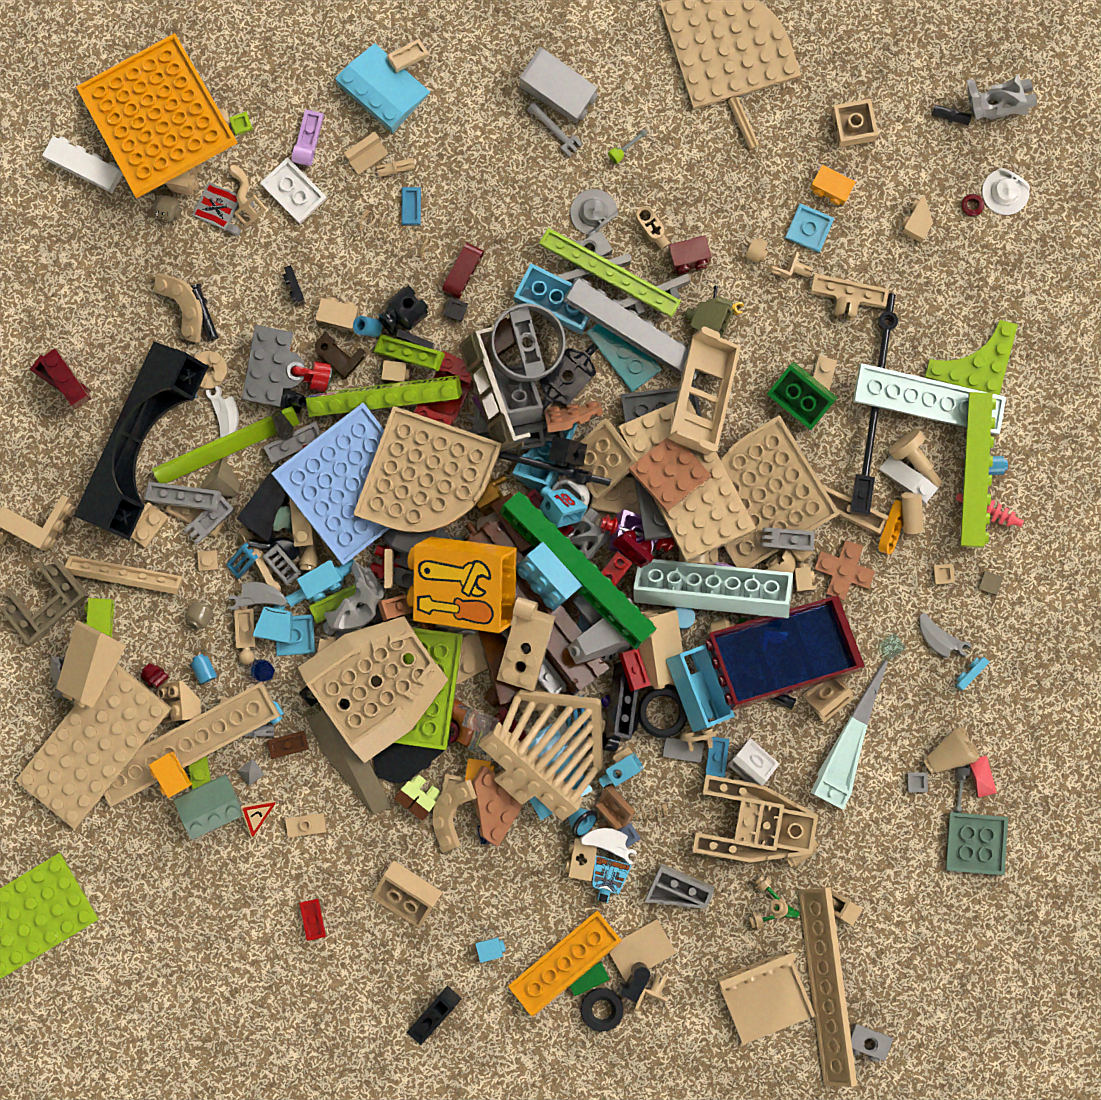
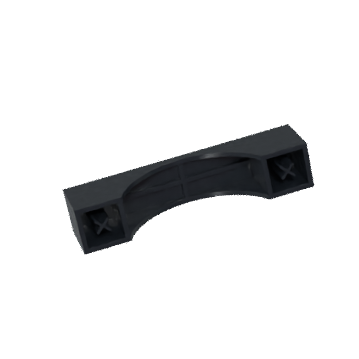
M153 341L74 513V517L121 538L130 540L145 507L138 494L135 477L137 458L142 443L153 425L166 412L180 404L194 400L209 367L208 365L186 352Z

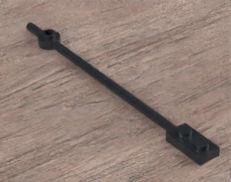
M893 293L888 294L886 312L882 313L878 319V325L883 330L878 367L884 369L890 331H893L898 324V317L893 313L896 295ZM889 320L891 324L886 325L884 321ZM871 407L862 474L855 475L849 513L870 515L875 477H870L869 473L879 412L878 407Z
M504 451L500 452L498 456L500 459L570 476L580 485L593 482L610 486L611 479L593 475L590 471L584 469H570Z

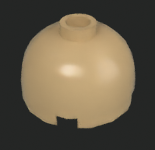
M781 549L769 556L770 559L765 565L761 563L758 567V570L793 573L796 563L795 558L788 549Z

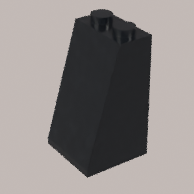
M276 463L236 518L269 543L276 538L278 532L274 531L273 526L279 508L287 506L289 502V496L271 474L281 466L279 463Z

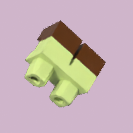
M418 774L412 781H408L393 799L406 809H409L421 821H424L435 806L440 791L432 785L427 793L423 792L420 788L426 780Z

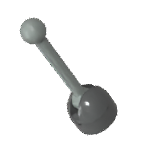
M960 766L955 768V776L960 780L957 806L954 808L956 813L962 812L963 781L970 776L971 768Z

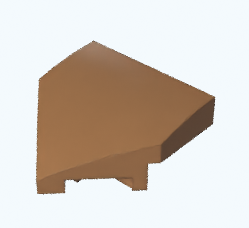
M611 785L604 789L599 803L594 805L595 809L599 812L600 822H598V825L601 829L608 827L617 830L625 827L636 813Z

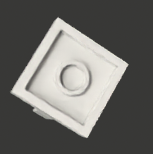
M751 738L728 763V766L746 782L762 786L779 765L773 757Z

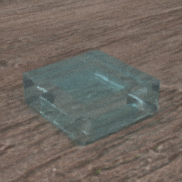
M896 633L879 644L890 660L906 649Z

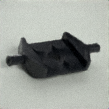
M592 343L583 352L567 348L556 369L539 380L545 394V399L541 402L543 412L552 402L564 406L569 405L591 378L596 375L595 367L590 359L592 354L598 349L595 344ZM564 372H571L573 379L565 381L562 377Z

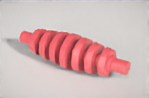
M958 493L955 500L963 503V494ZM991 500L989 506L987 505V513L993 516L991 522L995 523L996 519L999 518L998 524L1002 525L1004 521H1007L1006 526L1008 527L1013 524L1022 527L1024 520L1017 518L1015 512L1012 511L1011 515L1007 514L1009 509L1006 507L1004 511H1000L1002 507L1000 503L997 508H993L994 500Z

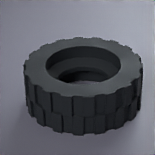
M602 987L593 989L582 1000V1019L594 1031L608 1032L616 1028L623 1018V1003L619 995L613 990ZM599 1000L609 1002L612 1007L611 1015L606 1019L596 1018L592 1012L595 1002Z

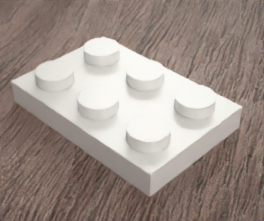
M288 157L260 183L299 224L327 199Z

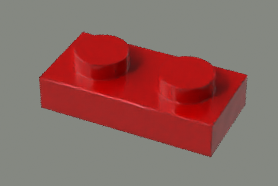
M639 648L619 654L630 690L635 691L650 686L651 684Z
M319 898L300 902L307 941L327 937Z

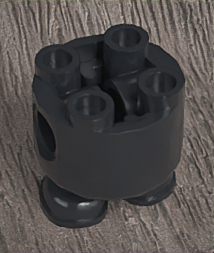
M409 285L393 295L386 302L385 311L378 314V319L391 335H394L397 330L396 323L406 330H412L428 316L427 304L422 299L418 300L414 296L416 293Z

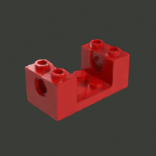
M443 351L445 356L439 371H436L433 378L459 375L462 395L459 399H453L448 402L420 403L417 405L414 413L453 426L470 392L473 381L470 372H467L464 360Z

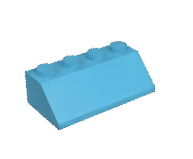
M530 263L514 295L515 303H529L542 306L551 311L558 318L562 326L581 335L590 319L562 301L572 285L571 282Z

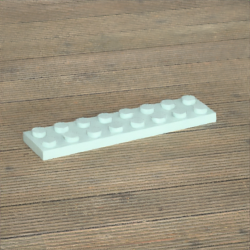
M861 363L859 365L853 402L967 428L969 392L983 391ZM993 394V398H996V410H992V417H995V428L991 429V434L998 435L1001 430L1006 397Z

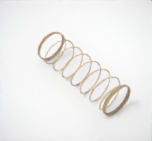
M367 209L364 211L358 225V231H362L364 228L361 224L364 218L368 219L369 212H371L372 221V211ZM430 236L426 238L421 250L419 251L418 256L420 258H423L425 256V252L423 251L425 249V246L429 247L430 245Z

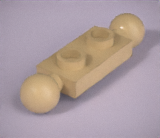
M243 606L234 611L236 648H242L243 650L239 655L240 662L244 665H249L255 658L254 653L250 650V648L256 647V637L253 636L255 613L254 609H248V606Z

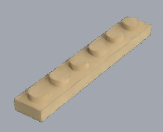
M69 556L65 565L68 571L75 576L178 594L182 584V576L76 556Z

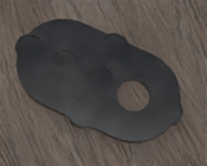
M450 729V732H449L448 745H449L450 739H451V729ZM392 743L374 756L375 773L380 779H385L392 783H403L412 779L421 770L428 769L432 765V761L445 750Z

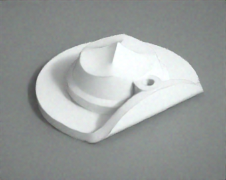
M999 168L986 178L982 187V196L986 205L993 212L1001 215H1011L1019 212L1026 205L1029 199L1030 186L1017 174L1007 169Z

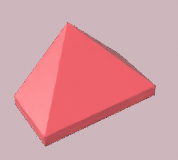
M982 756L975 763L969 764L978 798L997 793L987 756Z

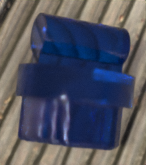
M258 659L255 660L251 667L250 676L258 681H268L273 678L275 669L267 660Z

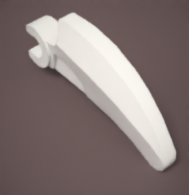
M216 386L215 395H212L210 390H206V395L211 399L216 411L221 438L237 431L239 413L234 397L231 396L223 399L221 388Z
M595 829L580 839L581 844L607 850L620 857L626 864L633 863L628 858L629 853L631 855L637 854L635 850L628 849L625 846L628 836L614 829Z

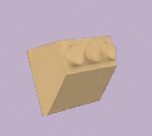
M393 861L371 898L420 929L443 892L404 866Z

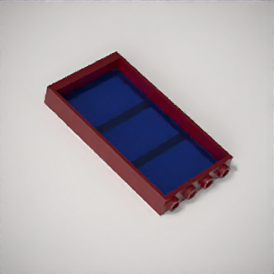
M838 595L789 610V618L761 617L711 632L705 640L707 650L711 651L713 657L711 658L713 668L717 669L719 674V685L724 688L726 693L724 695L725 702L728 706L730 705L731 710L860 672L865 667Z

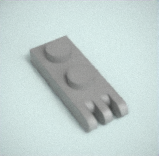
M221 495L217 511H203L183 531L187 534L193 529L194 531L189 537L193 539L198 535L199 537L194 541L197 545L235 509Z
M763 527L762 532H770V535H762V539L769 540V543L763 542L761 547L813 552L815 531Z

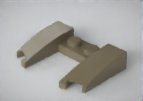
M57 558L53 559L54 564L46 566L44 562L36 564L58 592L39 611L33 615L11 589H8L5 595L10 597L6 607L0 605L1 611L27 645H34L48 633L47 630L72 608L78 607L90 596Z

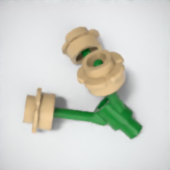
M762 874L755 880V889H758L760 892L766 889L775 900L771 902V907L769 908L771 916L762 917L760 912H752V916L749 917L751 928L759 931L760 928H764L763 922L784 917L796 919L799 917V911L788 906L769 887L772 883L769 875L764 876Z

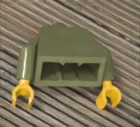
M715 297L708 299L706 302H699L696 310L688 308L685 312V319L691 320L690 327L694 330V334L700 331L702 327H707L719 332L720 338L723 339L732 314L740 315L742 311L736 309V306L744 307V304L742 302L734 304L731 300Z

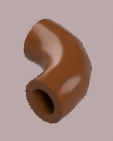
M454 698L452 719L459 726L456 742L473 750L479 732L477 719L468 706Z

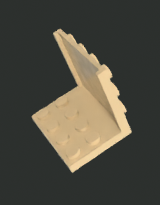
M785 950L716 978L742 1045L815 1017L794 964L796 960L794 952Z

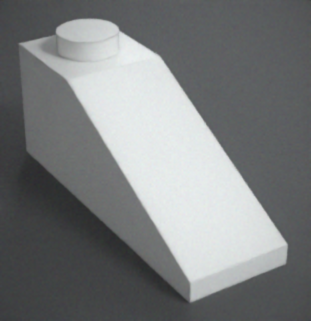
M891 455L879 468L882 473L906 492L922 495V505H925L938 490L923 475L900 460H894Z

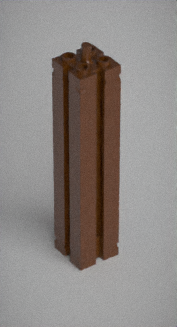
M496 520L491 524L489 522L485 523L479 528V531L471 521L465 525L470 532V535L464 539L465 541L516 548L506 533L500 529ZM518 549L516 550V566L524 559ZM516 570L515 602L518 597L537 602L538 611L556 616L545 658L567 685L565 688L569 695L574 696L607 671L609 666L602 661V657L575 664L567 647L583 633L561 605L554 611L547 607L539 594L531 589L530 584L521 578Z

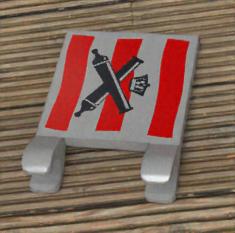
M208 182L192 216L233 235L239 236L241 233L238 226L230 224L234 212H236L239 206L237 194Z

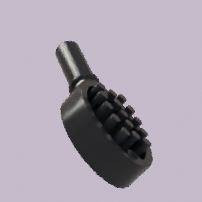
M285 537L274 538L270 543L248 539L247 542L248 547L270 550L277 544L291 561L300 554L299 547H294V541ZM276 551L271 556L275 558L279 554V552Z

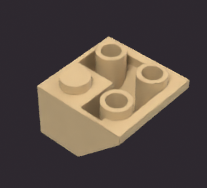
M183 681L162 684L157 688L156 695L172 708L161 723L188 721L201 715L200 699Z

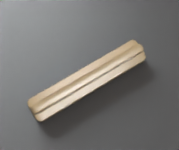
M731 97L728 100L730 108L750 150L758 147L759 143L738 97Z

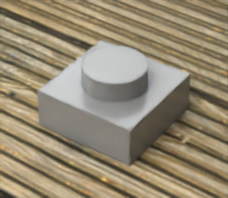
M927 772L907 773V792H928Z

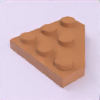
M589 401L586 402V405L579 406L578 404H569L565 408H559L558 406L549 407L548 410H544L548 433L573 428L572 425L575 422L577 424L587 422L594 414L596 417L603 415L601 402Z
M481 766L472 781L477 796L475 807L480 822L479 832L482 838L498 847L523 805L494 780L495 773L487 767Z

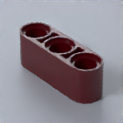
M467 242L449 273L442 291L460 299L462 296L461 292H464L471 279L470 275H473L480 262L478 260L482 258L484 251Z

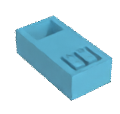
M706 644L666 659L693 732L735 717L730 705L728 706L725 702L724 695L726 693L724 688L719 685V674L717 669L713 668L711 662L713 657L711 651L707 650ZM691 654L697 672L691 675L684 656ZM712 717L715 718V720H712V721H710V722H708V720H707V719H710V718H712Z

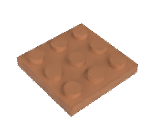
M668 437L629 467V471L666 513L711 477V474L686 446L668 439Z

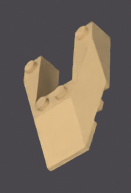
M705 775L702 794L741 801L734 839L695 832L692 852L750 863L812 854L818 821L817 814L764 785Z

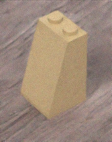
M649 609L642 611L641 613L647 619H650L657 628L653 635L639 647L651 684L650 686H653L654 689L665 688L666 684L674 685L675 683L666 659L683 653L677 610Z
M77 620L56 689L63 692L61 696L72 701L74 698L73 703L83 708L85 705L93 708L126 645Z

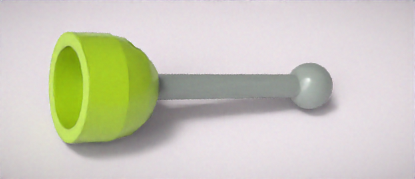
M642 129L640 134L623 148L615 147L608 152L610 159L615 164L622 161L624 151L641 137H645L647 131Z

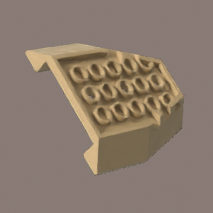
M405 616L344 634L298 667L311 692L350 748L364 763L411 731L449 680L421 643ZM407 653H411L414 656L413 663L409 665L403 661V657ZM374 676H379L382 679V684L379 687H374L371 683ZM343 698L348 699L350 702L347 710L340 708L339 703Z

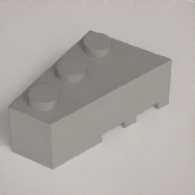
M660 863L645 897V903L652 902L706 909L714 893V886Z

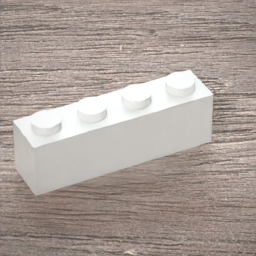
M52 136L42 155L46 161L113 193L123 175L117 164L113 162L108 164L102 161L103 158L95 153L90 155L86 153L87 150L79 145L74 147L69 144L70 141L61 136L59 139Z

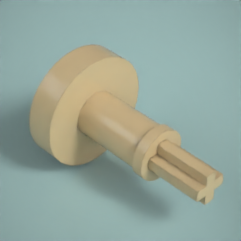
M920 429L910 431L891 446L889 453L894 460L897 461L907 457L918 473L924 475L936 487L943 483L934 471L933 463L928 460L919 448L926 438Z

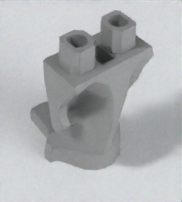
M1016 75L1006 83L991 85V89L985 93L978 91L974 79L967 80L966 91L974 120L982 117L993 120L1009 114L1027 115L1029 114L1028 108L1038 105L1035 93L1026 96L1024 94L1033 91L1030 79L1020 81L1019 76ZM992 99L996 100L997 103L995 105H991L988 103V101Z
M592 508L585 512L580 522L572 525L574 531L568 536L571 543L578 545L579 550L584 553L588 560L595 555L602 545L611 539V536L608 535L609 531L606 530L604 533H601L599 524L598 526L594 524L600 514ZM577 530H580V534L574 536Z
M356 561L351 566L356 579L354 583L356 593L352 597L344 598L336 611L324 614L327 621L323 624V629L328 635H332L336 631L337 636L340 638L344 634L360 630L361 627L376 615L377 603L384 596L385 588L377 581L371 568H364Z

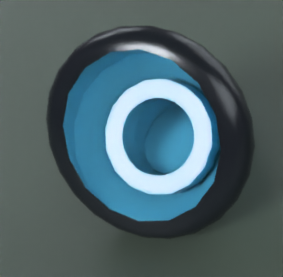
M579 808L578 811L569 816L568 820L572 835L574 837H581L588 833L597 821V812Z

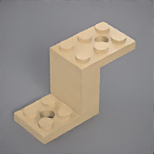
M61 495L43 528L2 506L0 509V544L2 545L6 541L8 536L6 533L9 531L43 551L48 552L49 549L52 550L57 543L55 538L58 533H62L66 527L65 521L67 517H71L75 512L76 506L74 505L76 502Z

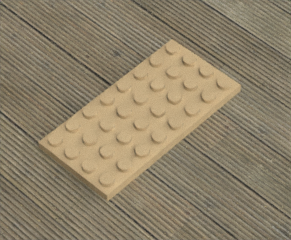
M688 398L685 411L697 415ZM676 401L618 427L624 441L638 460L669 436ZM688 447L686 448L711 474V477L667 513L654 499L685 562L756 530L717 452L705 455Z
M116 664L94 707L85 705L83 708L75 704L15 781L73 829H77L172 708L119 664Z

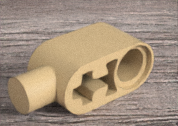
M643 206L639 208L636 221L651 242H656L661 250L668 247L671 243L664 235V226L650 207ZM647 213L650 219L644 221L640 218V215ZM652 227L655 231L659 230V235H657L656 233L652 234Z

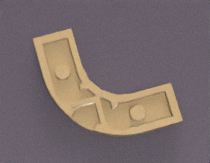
M161 273L156 274L154 293L171 297L180 305L182 311L180 338L192 342H200L203 314L201 303L196 299L192 292L193 289L179 278Z
M471 780L447 788L441 793L435 803L432 824L442 853L461 846L454 828L453 816L459 805L477 798Z

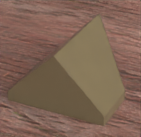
M222 458L202 481L201 489L216 490L222 496H238L241 484L225 459Z

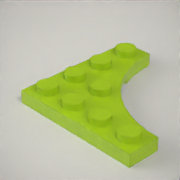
M999 320L989 341L981 349L967 357L948 361L929 359L924 378L1000 395L1018 324Z

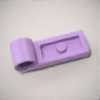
M305 109L297 144L294 146L292 153V162L311 166L324 113Z

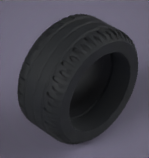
M670 687L651 689L641 698L638 704L637 716L639 723L648 734L654 737H671L680 732L687 722L688 718L678 691ZM658 696L672 698L679 708L677 722L667 729L654 727L646 715L649 702Z

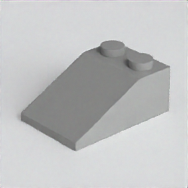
M522 364L506 367L516 374L525 376ZM497 368L492 369L511 425L517 426L540 422L543 406L534 381H515L503 375Z

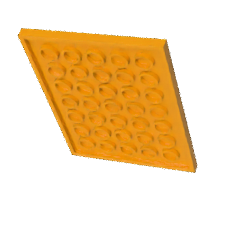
M175 33L76 86L136 198L238 143Z

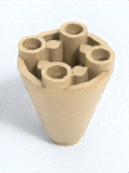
M963 726L954 729L924 760L931 773L935 771L937 773L978 761V758H980L979 751L974 742L969 743V735Z

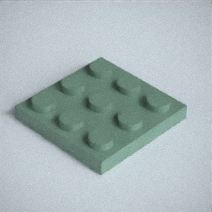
M949 812L945 870L1005 875L1008 817Z

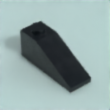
M447 985L407 1033L422 1045L462 998Z

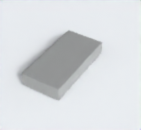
M665 738L662 757L701 763L704 744L694 742V751H690L688 741Z

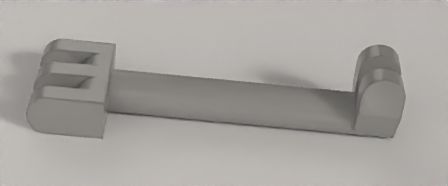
M536 102L529 106L527 111L531 115L535 113L564 143L560 149L569 158L572 156V153L568 148L573 152L578 150L573 145L574 142L579 147L583 145L575 135L569 139L540 109Z

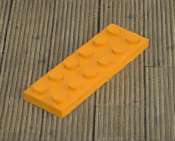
M596 911L509 984L508 987L528 1013L534 1017L617 947L622 940L603 916Z

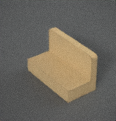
M373 132L345 151L344 155L359 175L386 157L388 152L380 142L379 136L376 132Z

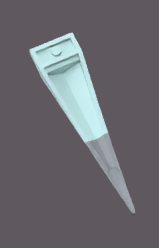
M883 660L818 771V778L810 792L843 810L852 793L863 740L888 663L887 660Z

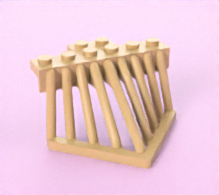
M524 689L517 691L503 725L498 722L494 730L481 739L478 744L504 768L495 776L494 780L521 805L535 796L562 821L578 811L583 799L581 797L582 793L603 767L601 700ZM528 701L529 703L511 734L509 729L520 702ZM538 703L548 704L527 736L520 742L518 739L535 706ZM557 705L566 706L565 710L535 746L528 749ZM577 708H584V712L551 749L538 758L537 756L571 713ZM591 715L592 719L586 723L585 727L566 747V749L560 754V756L554 762L547 766L549 761L557 754V752L565 745V743L574 735V733L582 726V724ZM592 730V736L587 738L586 742L572 757V759L563 768V770L555 774L559 767L565 762V760L572 754V752L578 747V745L585 739V737ZM593 745V751L587 754L570 779L564 782V779ZM593 761L592 768L577 789L573 790V786Z

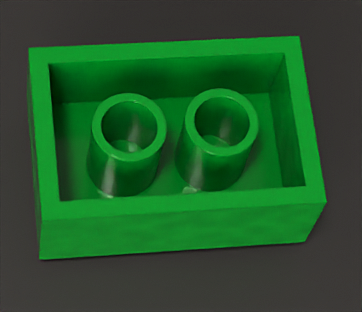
M795 362L789 365L767 393L770 398L810 430L816 426L838 399L836 395Z

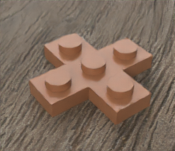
M845 540L839 558L822 551L820 552L814 570L832 576L826 595H838L839 599L844 601L850 583L869 589L875 571L857 564L863 546Z

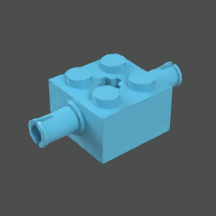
M353 558L339 567L329 560L299 577L297 581L300 584V589L286 596L289 605L293 607L304 599L318 602L325 599V594L330 591L335 593L343 588L342 585L345 583L344 577L352 572Z

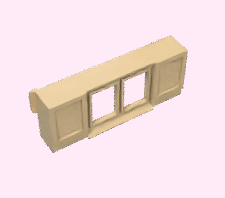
M702 327L700 331L692 335L668 439L705 455L718 451L741 348L737 344L720 338V333L710 328ZM695 369L720 379L717 397L691 387ZM689 393L715 403L711 421L685 411Z

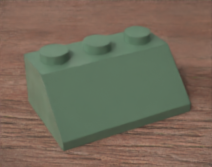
M227 774L173 799L181 821L191 840L243 816L240 809L243 804Z

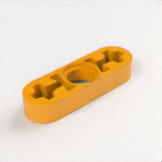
M895 500L891 507L878 546L879 551L882 553L892 554L903 527L901 500Z

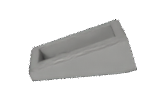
M277 544L262 555L286 585L301 574V571ZM278 551L279 554L270 560L269 557ZM283 557L284 560H282L278 565L275 566L274 563L278 559ZM287 562L289 565L280 572L279 568ZM292 568L293 571L285 577L283 574Z

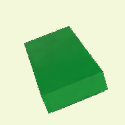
M602 962L595 964L570 985L574 996L610 980Z

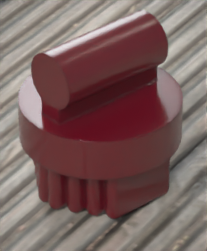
M150 663L142 669L140 675L147 685L156 689L169 678L163 668Z

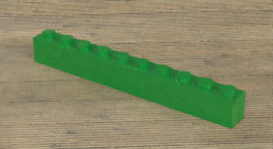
M519 491L503 504L499 513L534 548L542 542L546 544L582 585L577 592L635 650L653 635L657 629L654 623L647 619L640 612V609L633 605L626 598V595L619 591L612 581L605 577L598 567L591 563L584 553L578 550L571 543V540L564 536L557 526L550 522L543 512L530 502L527 496Z

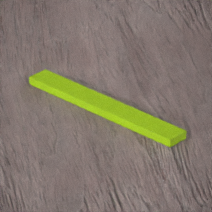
M549 227L539 242V245L670 318L673 317L681 303L680 299Z
M291 406L154 467L152 471L159 483L166 484L300 424L299 419Z

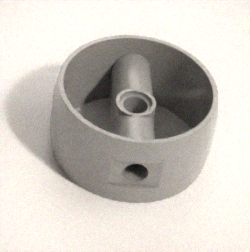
M518 304L506 309L493 322L495 330L487 338L488 353L494 366L506 377L520 382L536 381L554 371L561 362L566 347L565 332L558 318L548 309L536 304ZM529 311L536 312L545 317L552 324L557 334V356L546 372ZM507 314H509L516 347L519 350L525 376L507 369L499 360L495 351V330L500 320ZM523 338H528L531 341L529 348L522 345Z

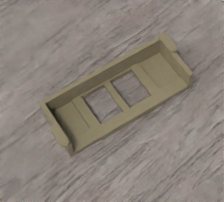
M490 324L485 329L477 330L470 334L458 346L467 372H470L488 424L487 429L491 440L502 443L500 452L513 448L518 451L524 447L523 441L530 437V433L515 436L482 342L495 330L494 325Z

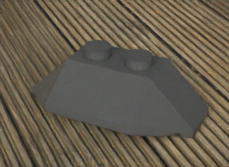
M390 528L381 535L390 548L409 555L414 545L429 537L450 539L443 528L428 532H404Z

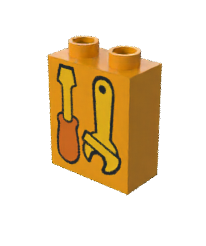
M429 537L414 545L408 555V567L410 570H414V584L410 586L407 595L408 606L413 608V621L500 633L510 627L515 605L517 548L439 537Z

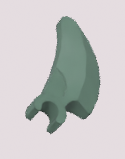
M290 506L279 508L273 524L274 531L287 528L288 532H293Z

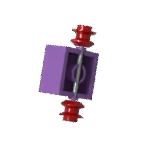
M622 510L616 514L613 520L609 519L607 514L599 522L601 533L607 530L611 536L608 550L618 551L623 554L612 543L615 538L628 530H635L637 543L645 541L640 514ZM673 537L651 540L652 550L655 544L656 550L662 547L664 552L667 553L669 550H672L675 540L672 539Z

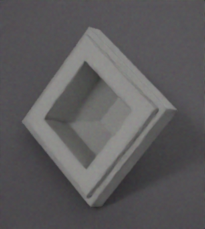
M254 759L238 770L249 786L264 775Z

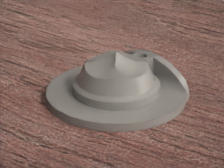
M589 189L581 192L574 199L570 215L574 226L582 233L588 235L593 231H599L618 216V210L614 199L608 193L598 189Z

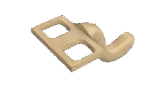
M231 165L228 168V172L240 182V188L237 193L239 209L234 214L247 228L267 208L256 195L249 200L246 198L249 189L248 178L240 167ZM253 200L262 207L260 212H256L250 205ZM245 210L251 217V220L245 222L239 213Z

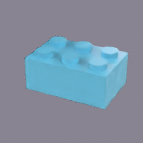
M544 542L539 544L516 566L519 576L530 584L531 589L539 594L544 604L553 611L582 586Z

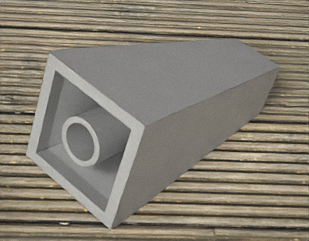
M602 618L576 638L567 648L575 664L628 650L631 645Z

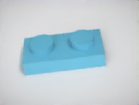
M985 657L975 658L969 665L971 669L967 673L962 672L957 677L958 683L955 686L960 691L964 690L987 666L989 661Z

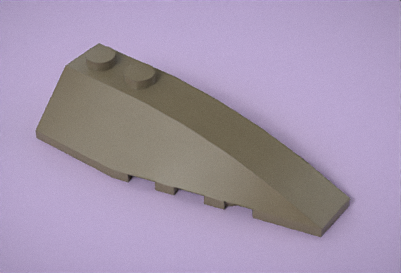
M340 702V708L345 710L342 702ZM323 709L309 717L307 721L323 754L370 811L375 815L392 807L370 760L364 763L358 757Z

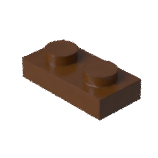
M305 731L267 740L271 759L310 749Z

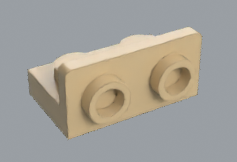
M148 502L131 537L147 548L169 517Z

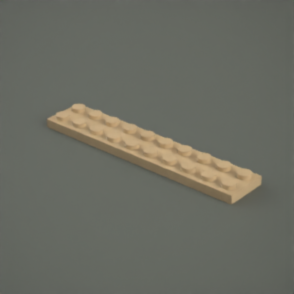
M263 682L254 685L143 745L104 794L110 807L157 783V778L154 779L149 771V764L173 751L181 766L185 768L281 716Z
M831 887L798 890L823 1083L824 1086H856V1072Z

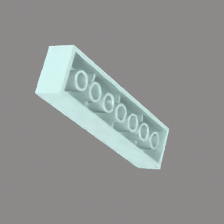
M653 559L651 563L642 568L637 566L633 589L634 602L789 618L793 573Z

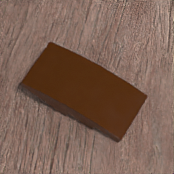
M479 630L478 636L484 650L483 655L499 705H509L512 703L516 692L524 688L497 680L507 640L501 632L494 633ZM518 661L516 664L518 671H525L526 666L522 661Z

